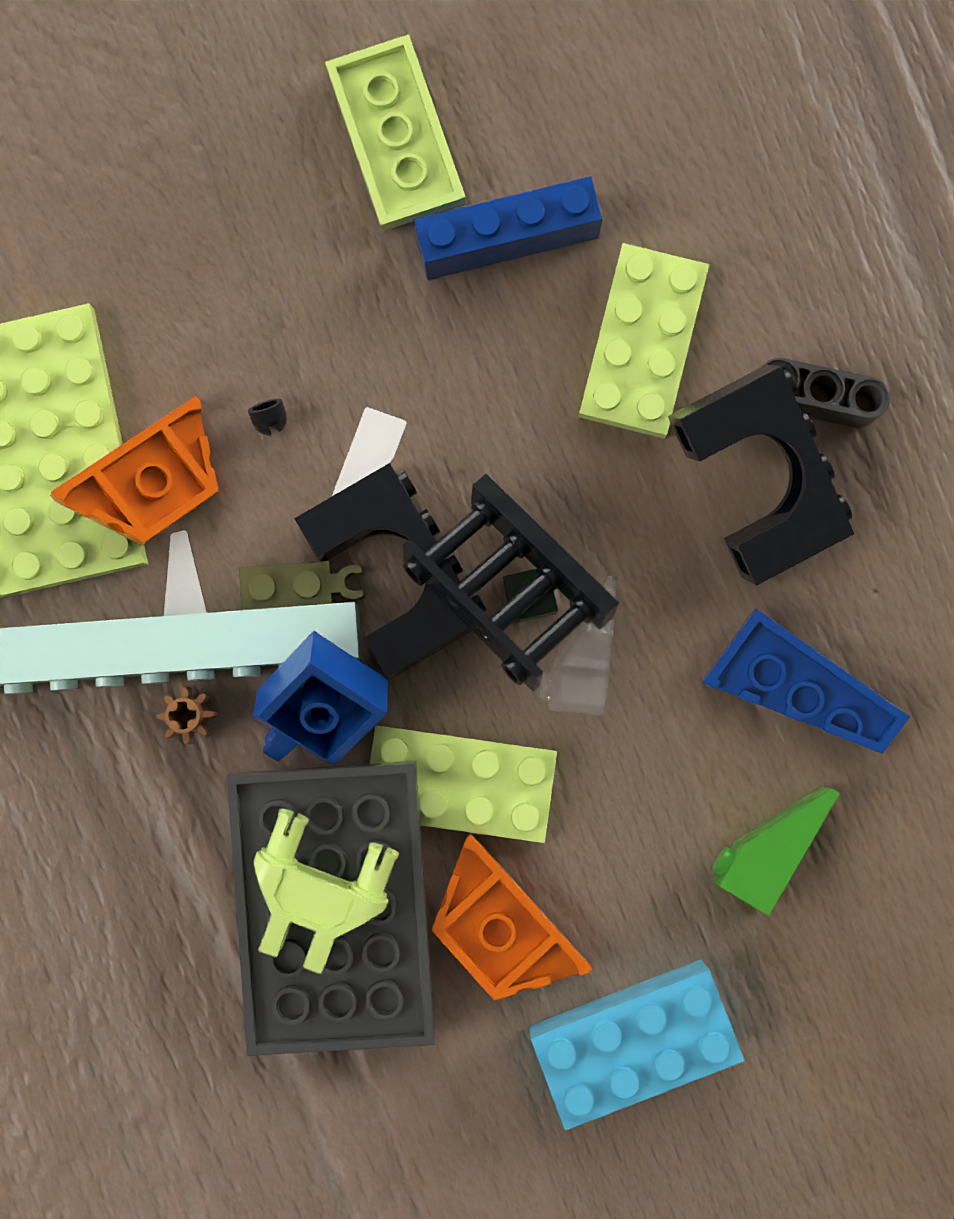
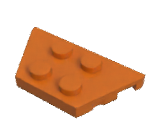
M197 396L191 398L51 491V498L66 508L142 546L211 499L219 491L215 471L211 467L209 457L211 451L208 436H205L200 413L202 406Z
M470 833L463 844L431 931L494 1001L516 995L518 991L525 989H537L551 985V982L577 974L579 976L588 974L593 969L590 963L476 837Z

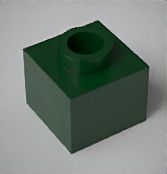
M536 569L503 576L507 601L537 576ZM549 589L521 614L513 624L557 614L558 607L554 591Z

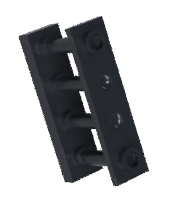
M484 474L472 485V512L425 552L411 539H408L403 544L405 562L403 568L416 584L422 586L425 583L503 661L501 667L514 683L519 686L525 683L534 692L540 686L543 671L536 664L582 622H592L601 630L614 618L619 602L487 474ZM484 525L487 527L493 525L504 536L505 543L456 585L438 565ZM525 556L537 568V576L491 617H488L470 598L516 557L522 559ZM549 589L553 591L558 589L570 600L569 605L571 608L522 651L503 631Z

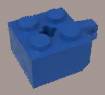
M313 631L257 690L253 717L272 728L265 737L264 742L266 746L263 748V753L279 762L299 745L326 763L336 764L387 714L388 679L316 631Z

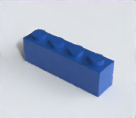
M590 176L414 219L426 277L427 280L598 239L603 219L593 180Z

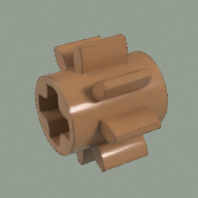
M182 687L181 698L178 699L165 695L163 699L168 704L166 711L156 715V719L166 720L169 726L164 736L172 738L178 733H182L184 745L193 744L195 732L203 736H210L212 733L206 725L209 718L218 716V712L209 711L205 705L210 695L202 693L196 699H192L191 687ZM187 708L196 711V719L190 720L188 723L179 719V713L186 711Z

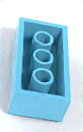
M701 959L529 1025L530 1039L565 1131L745 1061L710 969Z

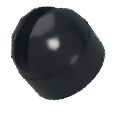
M277 398L263 401L248 409V414L254 428L263 435H271L269 428L275 425L278 431L281 432L286 425L287 414L282 399Z

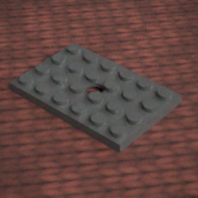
M416 761L229 773L227 775V790L247 1056L435 1045ZM280 809L294 811L288 827L289 831L294 818L298 814H302L309 819L294 856L297 862L349 882L357 881L370 843L383 845L377 861L378 865H381L388 847L399 853L384 889L388 899L386 909L364 924L336 937L321 974L303 968L316 931L292 923L282 950L280 949L277 957L258 951L271 913L256 876L254 859L256 853L261 851V848H267Z

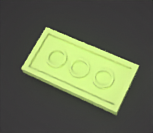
M409 34L326 61V69L382 232L413 222L414 219L434 215L466 204V197Z
M622 243L579 418L663 439L666 438L670 425L668 416L673 413L709 264Z
M375 725L370 764L416 761L421 826L545 843L557 751Z

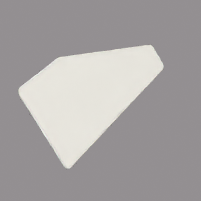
M369 407L364 409L332 496L392 461L406 426L405 420Z
M186 531L172 533L170 536L164 616L207 613L188 534Z

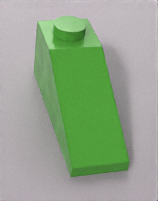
M820 786L736 840L731 849L724 847L713 864L712 871L716 875L712 881L769 916L840 793L832 788Z

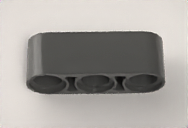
M774 358L763 365L782 366L783 370H787L792 375L798 387V395L795 398L800 410L813 419L862 428L881 416L890 404L888 387L881 380L873 377L785 358ZM810 385L822 386L828 394V402L815 400L810 393ZM856 394H862L871 401V412H865L857 406L855 402Z

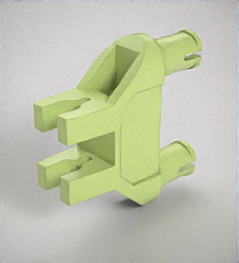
M280 809L267 848H261V851L256 853L254 859L256 876L271 913L258 951L277 957L280 949L282 950L292 923L316 931L303 968L321 974L335 938L364 924L386 909L388 899L384 889L399 853L388 847L381 865H378L377 861L383 845L370 843L357 881L349 882L297 862L294 856L309 819L302 814H298L294 818L289 831L288 827L294 811Z

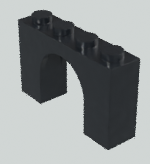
M765 365L668 416L686 458L702 461L742 439L762 434L774 440L784 452L789 466V483L780 504L767 516L724 538L741 577L756 586L854 535L849 522L852 518L851 509L843 496L837 495L831 481L835 477L833 467L827 457L819 453L813 439L817 435L815 426L811 418L805 412H801L795 398L798 395L797 384L792 375L787 370H783L782 366Z
M390 463L294 518L314 554L320 561H328L358 542L375 535H393L405 540L411 539L425 552L436 543L433 536L440 533L429 511L425 509L419 513L411 497L418 493L406 472L403 470L396 474ZM452 553L438 567L457 585L460 581L456 575L463 572V569L454 553ZM425 584L420 599L409 611L365 636L364 639L386 677L392 679L470 633L472 630ZM475 593L470 599L485 612L486 608L482 600Z

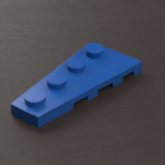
M756 608L702 680V683L774 710L784 716L807 723L881 754L884 753L910 718L908 714Z

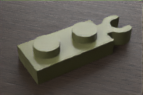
M330 561L239 567L241 610L334 604V594H341L344 598L352 601L365 598V592L363 590H348L346 581L352 575H362L363 568L358 565H348L337 574H332V564Z

